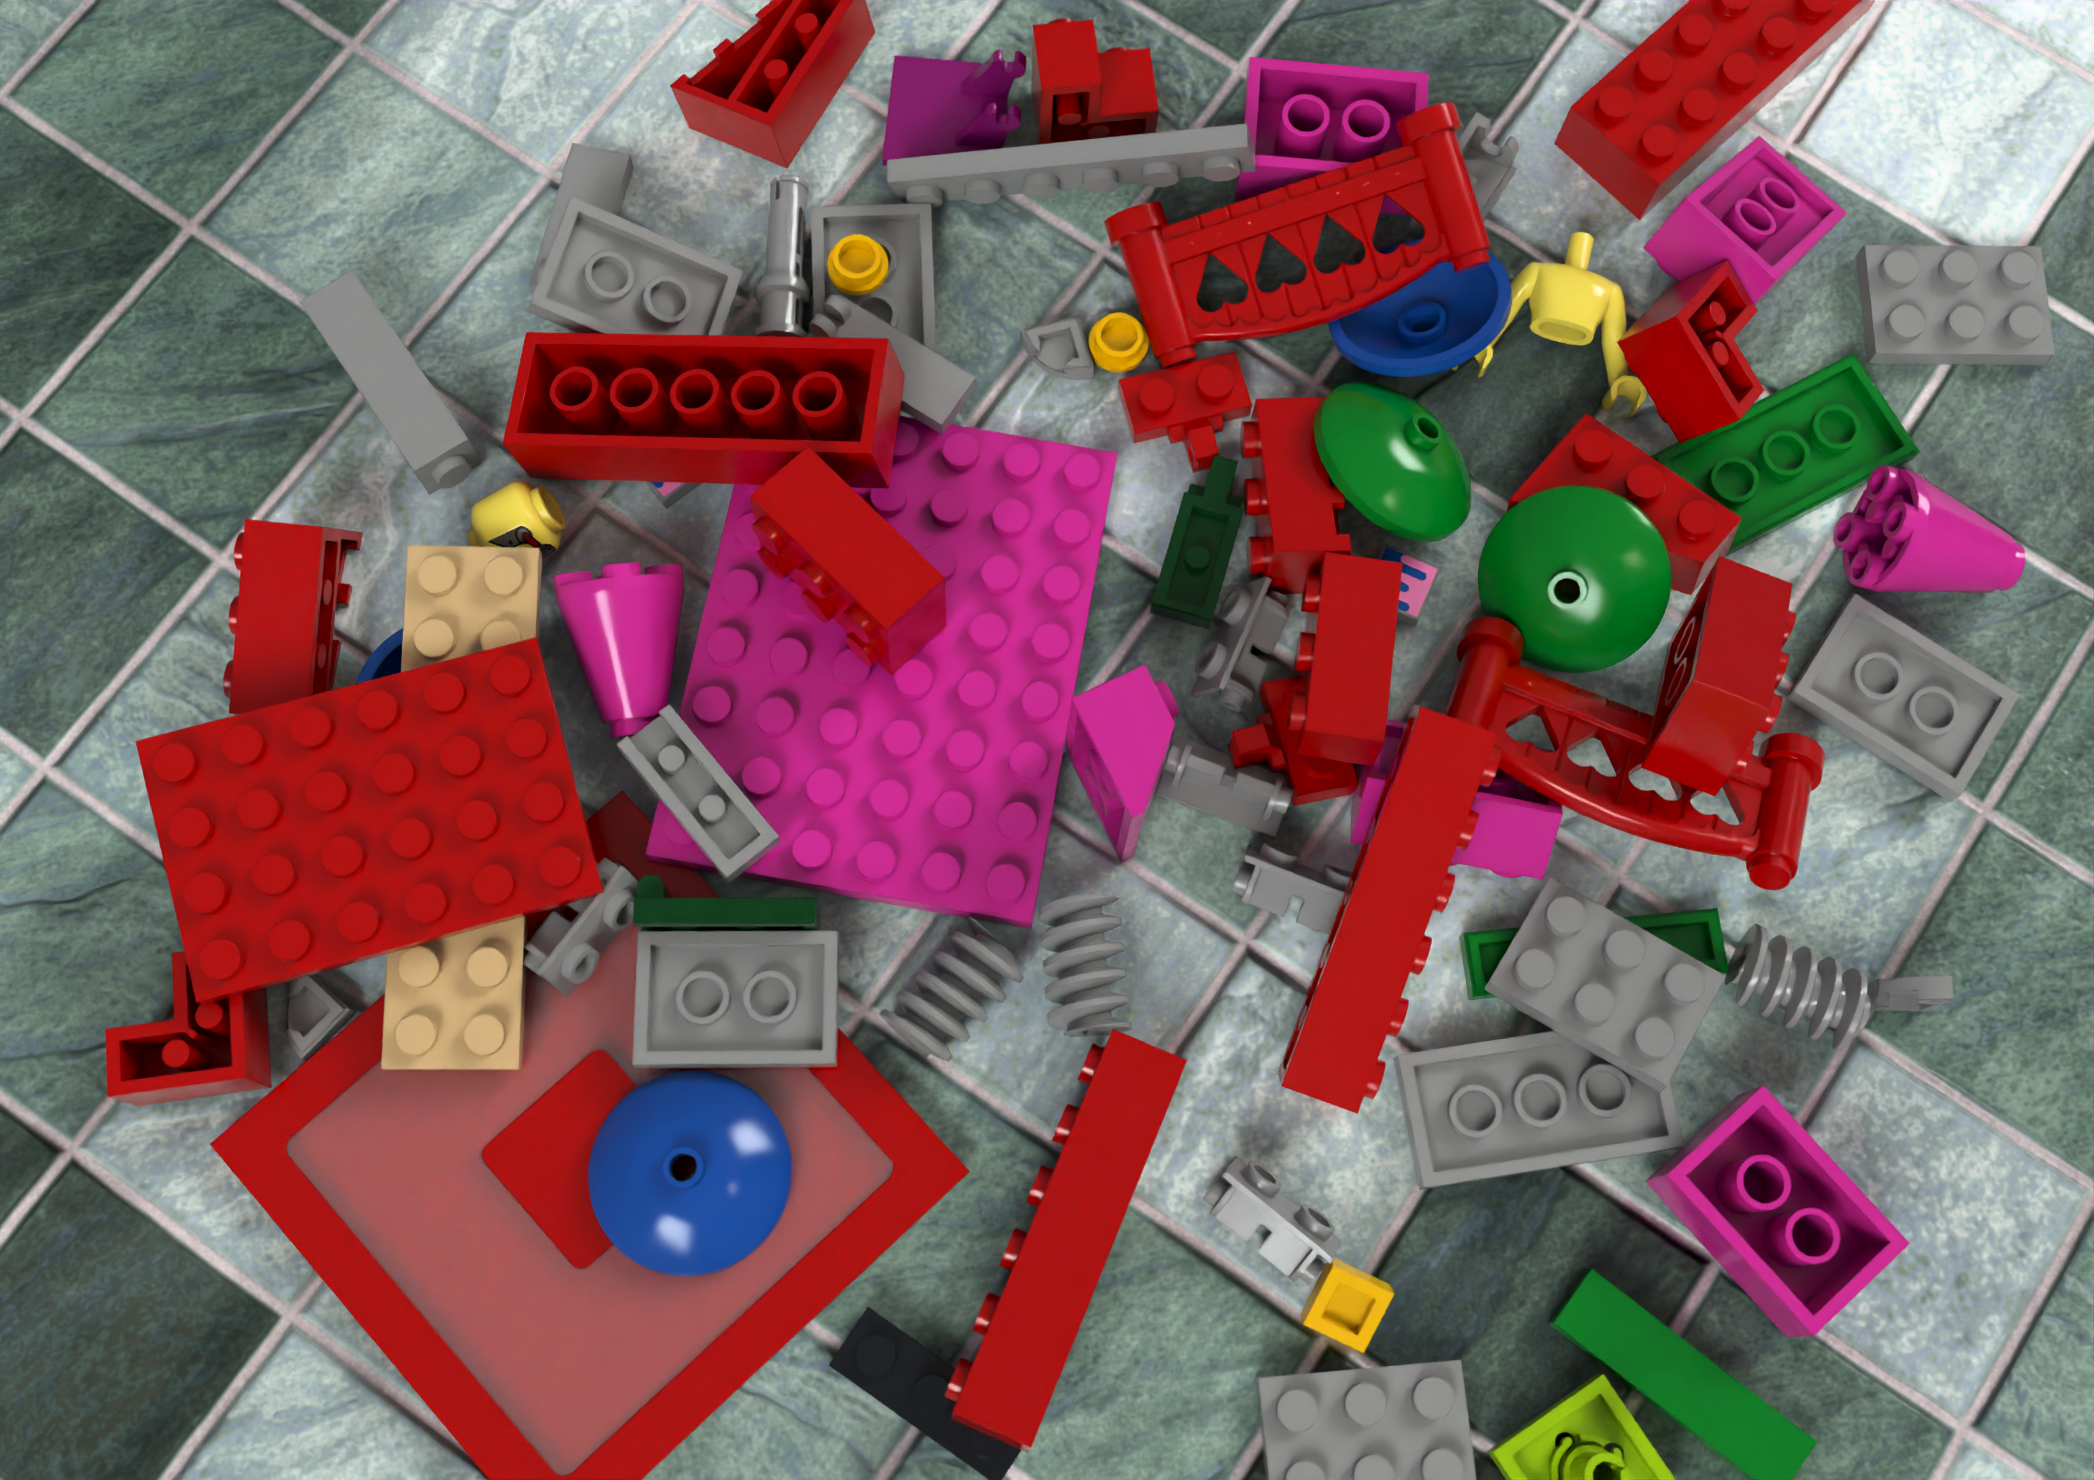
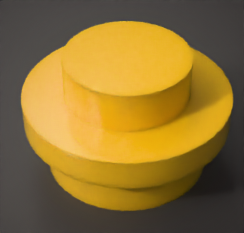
M853 234L842 238L832 248L827 260V269L831 282L840 291L850 295L859 296L874 292L884 283L888 275L889 266L885 250L879 243L861 234Z
M1121 312L1109 314L1098 320L1092 327L1088 340V349L1093 361L1104 370L1114 373L1128 372L1138 367L1144 361L1149 345V339L1144 326L1133 316Z

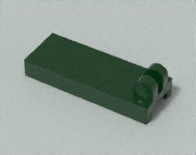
M645 875L638 881L636 887L633 925L634 927H641V931H820V909L816 898H669L668 890L659 877Z

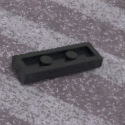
M870 1307L865 1310L829 1363V1366L988 1480H1002L1021 1451L1018 1448L952 1420V1412L957 1402L944 1396L956 1368Z

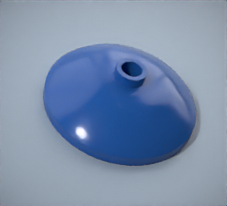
M1422 239L1410 240L1402 243L1408 246H1413L1421 242ZM1400 243L1378 252L1382 254L1392 253L1398 248ZM1488 252L1490 257L1489 263L1462 273H1455L1452 263H1440L1414 282L1381 301L1343 318L1328 322L1331 338L1338 351L1348 361L1359 368L1376 374L1393 377H1421L1452 369L1485 349L1504 328L1512 306L1509 276L1501 262L1490 252Z
M707 1071L675 1072L657 1077L640 1085L624 1097L610 1112L602 1124L592 1147L588 1170L589 1194L595 1216L610 1241L628 1258L650 1270L663 1274L688 1277L702 1276L722 1271L743 1261L754 1253L772 1234L785 1211L789 1199L793 1172L792 1156L786 1133L779 1119L770 1106L752 1089L737 1080L718 1073ZM683 1156L693 1157L697 1165L694 1176L687 1181L676 1180L673 1175L674 1163Z

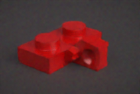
M1236 352L1119 379L1118 383L1119 396L1133 442L1138 443L1163 436H1168L1170 444L1183 441L1193 473L1210 469L1214 455L1219 456L1214 433L1224 431L1223 422L1250 416L1252 403Z
M1302 675L1263 682L1259 696L1265 714L1257 716V725L1233 730L1232 738L1228 744L1234 769L1269 763L1271 772L1283 771L1288 788L1293 790L1291 796L1293 806L1348 796L1355 793L1359 785L1353 763L1296 755L1297 731L1287 730V722L1293 691L1300 692Z

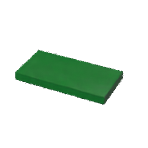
M1852 353L1754 403L1739 421L1683 443L1677 442L1651 457L1742 518L1730 549L1724 556L1726 557L1867 484L1870 475L1876 467L1887 465L1897 468L1911 461L1920 451L1855 354Z

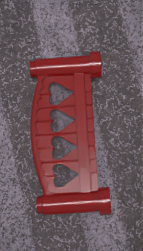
M1446 102L1433 105L1400 119L1396 123L1402 144L1400 148L1168 225L1161 202L1140 204L1108 217L1104 224L1111 246L1120 247L1154 358L1160 359L1162 368L1189 363L1197 359L1194 347L1204 341H1234L1271 337L1309 329L1343 318L1392 295L1443 262L1452 263L1455 273L1469 271L1489 263L1488 250L1491 249V245L1456 135L1462 129V124L1455 103ZM1384 196L1422 226L1424 236L1421 242L1413 246L1400 243L1398 248L1389 254H1382L1374 248L1372 238ZM1325 216H1328L1363 245L1365 256L1360 263L1347 265L1341 262L1338 269L1332 273H1322L1317 270L1313 259ZM1267 235L1305 265L1306 276L1302 282L1295 285L1282 282L1279 289L1271 293L1263 292L1256 286L1255 277ZM1209 255H1212L1245 282L1248 287V295L1244 301L1238 304H1230L1224 301L1223 305L1214 312H1206L1199 307L1197 297Z
M1479 617L1466 624L1457 647V658L1460 662V667L1444 715L1497 733L1498 736L1494 747L1502 750L1499 769L1545 797L1615 829L1678 848L1743 860L1746 862L1750 880L1760 888L1780 890L1785 888L1790 883V880L1796 876L1811 791L1819 786L1822 780L1825 762L1824 751L1817 742L1797 733H1779L1765 739L1759 748L1758 756L1751 754L1743 773L1739 777L1730 774L1721 787L1739 821L1738 825L1728 824L1720 819L1718 815L1702 814L1692 806L1691 799L1701 794L1702 791L1669 779L1677 796V800L1670 801L1662 798L1655 790H1641L1630 782L1629 775L1641 769L1652 715L1639 712L1629 706L1608 700V698L1582 688L1579 689L1577 686L1554 677H1548L1546 674L1520 665L1524 650V638L1513 624L1504 619ZM1532 714L1539 716L1555 751L1543 752L1537 749L1531 742L1515 741L1507 734L1506 728ZM1591 738L1598 739L1606 751L1616 776L1602 775L1593 766H1579L1569 759L1567 752Z

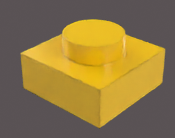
M1334 1258L1330 1264L1326 1263L1300 1313L1302 1324L1364 1353L1394 1296V1292L1390 1284Z

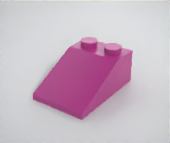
M1758 136L1684 198L1643 249L1656 259L1658 266L1663 272L1673 278H1677L1679 281L1728 260L1753 304L1756 306L1841 221L1847 212L1767 141Z

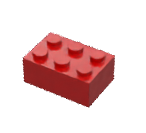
M807 446L749 496L755 519L751 527L760 542L761 548L757 553L762 562L781 580H784L789 575L804 590L801 594L803 601L821 621L827 623L834 619L848 633L845 637L848 646L868 666H872L877 662L892 676L947 626L945 577L810 447Z
M1721 556L1717 558L1668 644L1641 768L1715 797L1730 774L1739 777L1743 773L1753 751L1754 741L1752 739L1757 731L1767 734L1771 730L1782 705V697L1774 694V691L1781 682L1789 662V654L1781 650L1787 642L1796 620V613L1788 610L1792 583Z

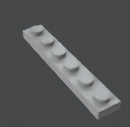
M1247 123L891 159L887 160V183L903 204L931 203V209L940 207L943 201L966 199L975 204H990L997 202L1001 196L1025 194L1032 198H1050L1056 196L1059 190L1083 188L1094 193H1105L1117 189L1119 184L1139 182L1152 187H1167L1176 184L1181 178L1201 176L1211 181H1228L1235 179L1240 173L1256 171L1255 146Z

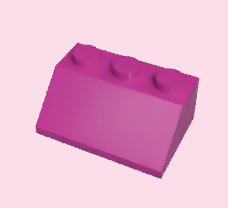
M1145 665L1071 698L1066 753L1121 863L1133 858L1161 778L1167 752H1169V745L1175 727L1173 719L1179 716L1177 704L1169 687L1163 680L1154 683Z
M1387 719L1385 742L1374 766L1358 764L1356 776L1359 785L1355 793H1353L1351 806V843L1362 845L1406 722ZM1536 747L1543 752H1553V750ZM1498 768L1489 787L1479 785L1470 809L1478 812V821L1474 834L1465 850L1456 847L1450 866L1462 864L1489 869L1495 874L1506 878L1525 876L1543 880L1562 819V805L1531 789Z

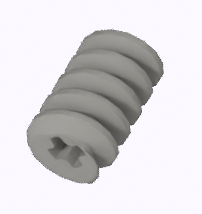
M1090 894L1069 896L1045 904L1039 909V921L1054 927L1041 935V947L1057 953L1043 961V972L1051 977L1060 979L1045 987V997L1051 1002L1063 1005L1049 1012L1047 1020L1048 1025L1066 1031L1063 1035L1071 1037L1110 1035L1113 1029L1119 1032L1132 1029L1131 1022L1112 1018L1111 1014L1112 1010L1129 1003L1128 995L1109 991V984L1127 976L1126 969L1107 965V958L1124 951L1123 943L1106 940L1104 937L1105 932L1122 925L1120 917L1102 914L1103 906L1119 899L1115 896Z
M971 916L967 919L975 938L959 931L954 932L950 936L951 944L958 956L955 957L940 950L932 956L940 976H935L923 970H919L914 975L922 995L918 996L906 990L898 992L896 998L904 1015L901 1016L886 1009L879 1013L899 1036L925 1058L933 1055L949 1062L953 1056L944 1038L950 1035L965 1042L971 1038L962 1018L968 1015L985 1022L989 1017L980 1001L983 995L1003 1003L1006 996L998 979L1004 976L1018 983H1021L1024 979L1011 952Z
M1758 924L1750 927L1741 939L1728 964L1729 972L1725 975L1726 985L1730 982L1737 984L1736 1005L1743 1007L1757 993L1761 995L1759 1015L1768 1018L1781 1004L1786 1007L1783 1026L1792 1029L1805 1015L1810 1018L1808 1037L1815 1041L1828 1027L1835 1029L1832 1048L1839 1052L1845 1049L1866 1025L1875 1006L1880 986L1878 979L1867 984L1868 980L1865 973L1855 968L1843 973L1840 961L1827 957L1818 963L1816 951L1809 947L1802 946L1793 952L1791 939L1785 936L1778 935L1768 942L1767 929Z

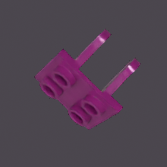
M998 49L992 53L985 63L894 55L882 156L883 166H887V160L1003 148L1009 131L1016 130L1020 126L1021 110L1016 105L1010 104L1009 114L1006 115L1008 94L1015 78L1023 76L1026 72V56L1020 51H1015L1014 61L1007 62L1003 60V50Z

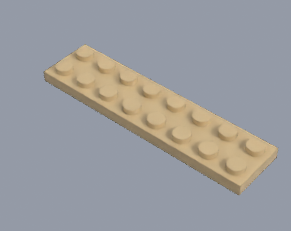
M407 545L401 672L535 637L539 641L542 553L540 549ZM528 915L387 954L381 1069L522 1070L526 966L523 964V960L527 954L524 946L527 944Z

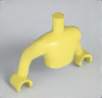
M1576 232L1570 236L1564 264L1531 262L1510 283L1512 306L1509 318L1499 335L1485 349L1474 356L1479 363L1477 376H1483L1493 357V346L1529 298L1531 309L1530 329L1543 338L1571 345H1586L1592 342L1596 328L1601 323L1602 351L1609 389L1602 400V407L1609 411L1616 396L1622 395L1629 400L1631 404L1629 416L1633 417L1644 403L1647 392L1638 378L1629 376L1624 353L1617 343L1626 333L1627 321L1623 291L1619 284L1588 271L1594 238L1590 234ZM1456 366V367H1454V368H1452V369H1453L1454 371H1456L1457 368H1458V366Z

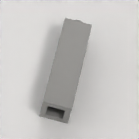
M353 270L299 301L429 495L440 488L446 489L458 485L469 476L472 468L482 463L458 422Z

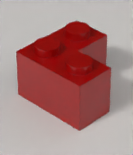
M1063 18L1053 20L1047 24L1033 25L1031 93L1038 145L1156 133L1159 109L1150 48L1132 50L1127 47H1114L1105 52L1098 53L1093 20L1074 21Z
M1728 260L1669 286L1617 342L1624 353L1627 365L1638 375L1654 401L1658 415L1669 425L1679 443L1739 421L1764 391V388L1734 341L1736 335L1758 310Z
M184 951L172 953L174 1020L105 1029L107 1097L135 1106L272 1088L267 987L207 1004L196 1003Z

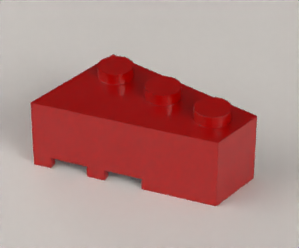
M772 0L755 14L758 22L735 42L732 43L726 38L713 49L715 58L692 78L683 74L670 85L689 128L788 169L875 34L866 0Z
M1326 397L1256 399L1251 420L1241 422V457L1252 458L1253 478L1244 480L1245 516H1255L1256 537H1248L1247 541L1248 573L1259 574V579L1264 577L1272 579L1268 590L1281 594H1303L1307 573L1318 575L1325 552L1350 555L1352 551L1350 534H1339L1337 509H1344V495L1339 491L1327 473L1318 454L1314 439L1315 413L1320 403Z
M1587 413L1509 499L1507 507L1508 512L1514 505L1536 492L1563 485L1595 486L1619 494L1639 507L1657 527L1665 542L1671 562V589L1688 595H1692L1705 580L1719 556L1724 557L1728 553L1742 520L1740 516Z
M245 519L244 532L238 535L234 547L235 566L240 570L239 595L232 600L228 617L230 631L232 634H235L233 660L228 662L223 677L224 694L227 698H230V714H242L333 690L342 644L339 640L333 639L336 605L349 606L352 586L341 583L347 549L360 551L363 532Z
M1325 552L1318 575L1307 573L1301 603V612H1306L1305 632H1300L1294 663V670L1302 671L1300 692L1293 691L1287 722V730L1297 731L1296 755L1374 766L1385 742L1403 563Z

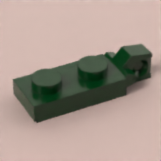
M1214 455L1206 486L1202 487L1190 483L1188 492H1184L1152 600L1150 613L1210 630L1244 508H1242L1244 498L1229 494L1238 461Z

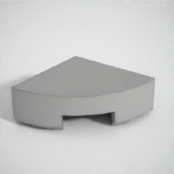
M1079 316L1020 330V340L1026 353L1035 364L1046 372L1070 380L1094 378L1095 369Z
M316 974L294 979L287 995L289 997L286 1014L288 1039L296 1053L307 1061L356 1012Z
M1918 976L1879 980V994L1873 1010L1927 1012L1948 1004L1950 1000L1954 999L1952 976Z

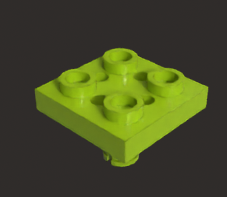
M1604 1374L1594 1375L1487 1451L1506 1480H1676ZM1562 1432L1568 1433L1570 1437H1563L1560 1440V1445L1556 1447L1555 1440L1557 1435ZM1609 1443H1614L1618 1446V1448L1612 1447L1610 1452L1604 1449Z

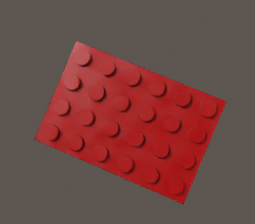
M536 637L136 741L196 1003L207 1004L596 897L598 894L604 893L603 883L540 643Z

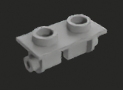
M1264 577L1236 586L1226 596L1219 611V617L1223 621L1214 641H1211L1203 649L1197 660L1195 672L1199 676L1191 691V695L1198 697L1219 692L1221 695L1218 702L1225 708L1237 712L1242 710L1245 703H1252L1268 663L1249 653L1250 649L1254 646L1266 654L1273 653L1290 615L1289 610L1286 608L1289 602L1288 598L1279 592L1268 590L1272 579Z
M1176 736L1155 795L1275 839L1293 790L1288 788L1283 774L1271 772V770L1258 765L1234 769L1230 755Z
M1264 842L1262 848L1259 849L1248 844L1244 861L1254 864V868L1252 871L1240 867L1231 891L1243 895L1241 902L1284 917L1292 895L1301 898L1304 901L1296 922L1329 934L1351 872L1331 865H1325L1323 871L1319 872L1298 864L1300 855L1284 846Z
M603 857L598 864L604 893L598 894L596 897L567 904V906L579 913L571 923L553 911L532 939L524 946L528 953L524 957L523 964L541 978L543 977L567 998L579 983L584 982L592 975L598 965L600 955L618 932L627 928L633 922L634 898H636L638 881L623 866L618 867L606 857Z
M1235 1156L1222 1175L1231 1185H1227L1219 1178L1203 1198L1204 1201L1213 1207L1209 1213L1246 1243L1261 1224L1264 1225L1271 1233L1257 1252L1287 1275L1293 1282L1300 1278L1310 1285L1325 1266V1263L1316 1256H1321L1330 1264L1336 1255L1341 1240L1333 1234L1335 1227L1316 1208L1308 1204H1303L1300 1208L1279 1190L1282 1187L1280 1181L1267 1168L1255 1161H1250L1246 1164Z

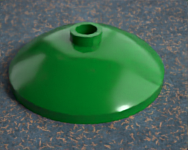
M1364 382L1340 385L1320 403L1315 413L1313 430L1318 454L1334 484L1359 512L1384 530L1396 536L1417 542L1443 540L1462 526L1469 515L1472 501L1469 471L1458 445L1446 427L1432 412L1398 390L1380 384Z
M1563 485L1544 489L1514 505L1499 520L1488 536L1478 567V591L1485 616L1504 619L1521 632L1524 638V650L1521 656L1523 659L1539 667L1566 673L1601 670L1625 660L1638 651L1658 628L1665 614L1672 587V570L1668 550L1660 532L1651 519L1639 507L1621 495L1588 485ZM1565 578L1575 580L1580 586V595L1575 598L1562 596L1557 588L1558 581Z

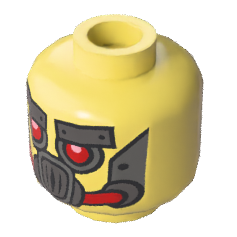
M516 480L483 497L474 504L470 512L473 529L467 532V539L471 547L539 548L542 553V559L558 550L561 543L560 532L566 528V521L560 506L548 489L542 485L533 487L528 482Z

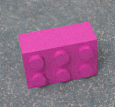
M1250 57L1242 96L1240 124L1247 123L1254 143L1256 171L1243 172L1236 177L1235 200L1242 201L1402 147L1396 123L1416 111L1427 108L1429 73ZM1384 196L1380 213L1409 216Z
M1764 1086L1737 1095L1685 1143V1147L1680 1148L1645 1181L1785 1337L1815 1336L1910 1244Z

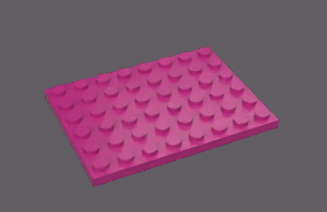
M899 415L889 489L851 488L945 577L947 626L892 676L877 662L872 666H868L859 659L845 640L848 633L834 619L827 623L821 621L803 601L801 594L804 590L789 575L784 580H781L765 566L757 553L761 546L758 537L751 527L755 519L749 497L762 485L734 484L679 717L780 838L781 843L738 877L968 918L971 916L976 920L1032 929L1068 731L1071 698L1074 697L1117 453L952 424L948 426L942 435L916 418ZM658 799L645 853L648 861L720 874Z

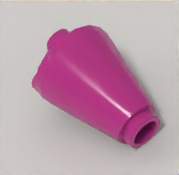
M1887 465L1876 467L1870 475L1867 488L1862 493L1853 512H1847L1842 515L1834 531V545L1837 548L1843 549L1845 572L1850 583L1856 587L1877 592L1990 593L1995 590L2005 591L2018 581L2025 565V550L2023 546L2014 542V539L2007 532L1918 473Z
M638 562L609 564L601 566L602 576L596 577L593 580L591 572H572L555 575L553 580L556 603L602 723H609L610 738L633 737L660 716L659 711L669 703L685 591L682 565L664 564L644 568L645 574L642 575L641 565Z

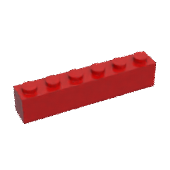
M1413 704L1279 1067L1278 1077L1282 1087L1357 1114L1364 1097L1374 1099L1386 1066L1385 1061L1378 1059L1387 1035L1392 1037L1398 1035L1408 1010L1409 1000L1401 997L1410 973L1416 975L1421 973L1430 952L1432 938L1424 935L1433 910L1440 913L1444 911L1453 890L1455 875L1447 873L1456 847L1462 850L1468 847L1477 825L1478 812L1470 810L1479 785L1489 787L1497 772L1502 755V750L1494 747L1498 736L1497 733Z
M1114 1029L1105 1048L1094 1043L1092 1044L1078 1077L1079 1081L1089 1085L1080 1108L1067 1103L1052 1141L1064 1146L1054 1170L1041 1165L1026 1203L1038 1208L1028 1233L1015 1227L999 1266L1010 1270L1011 1274L1001 1297L988 1291L972 1331L984 1336L975 1360L972 1362L963 1357L960 1358L944 1397L957 1402L952 1412V1420L1024 1452H1028L1032 1447L1187 1060Z

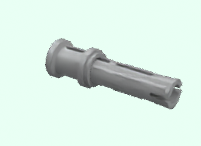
M782 175L780 176V181L774 178L770 183L767 265L765 276L761 278L756 286L755 295L756 300L761 304L760 326L755 328L753 336L806 337L807 335L802 329L803 308L810 302V289L803 280L802 270L809 186L804 179L797 176Z

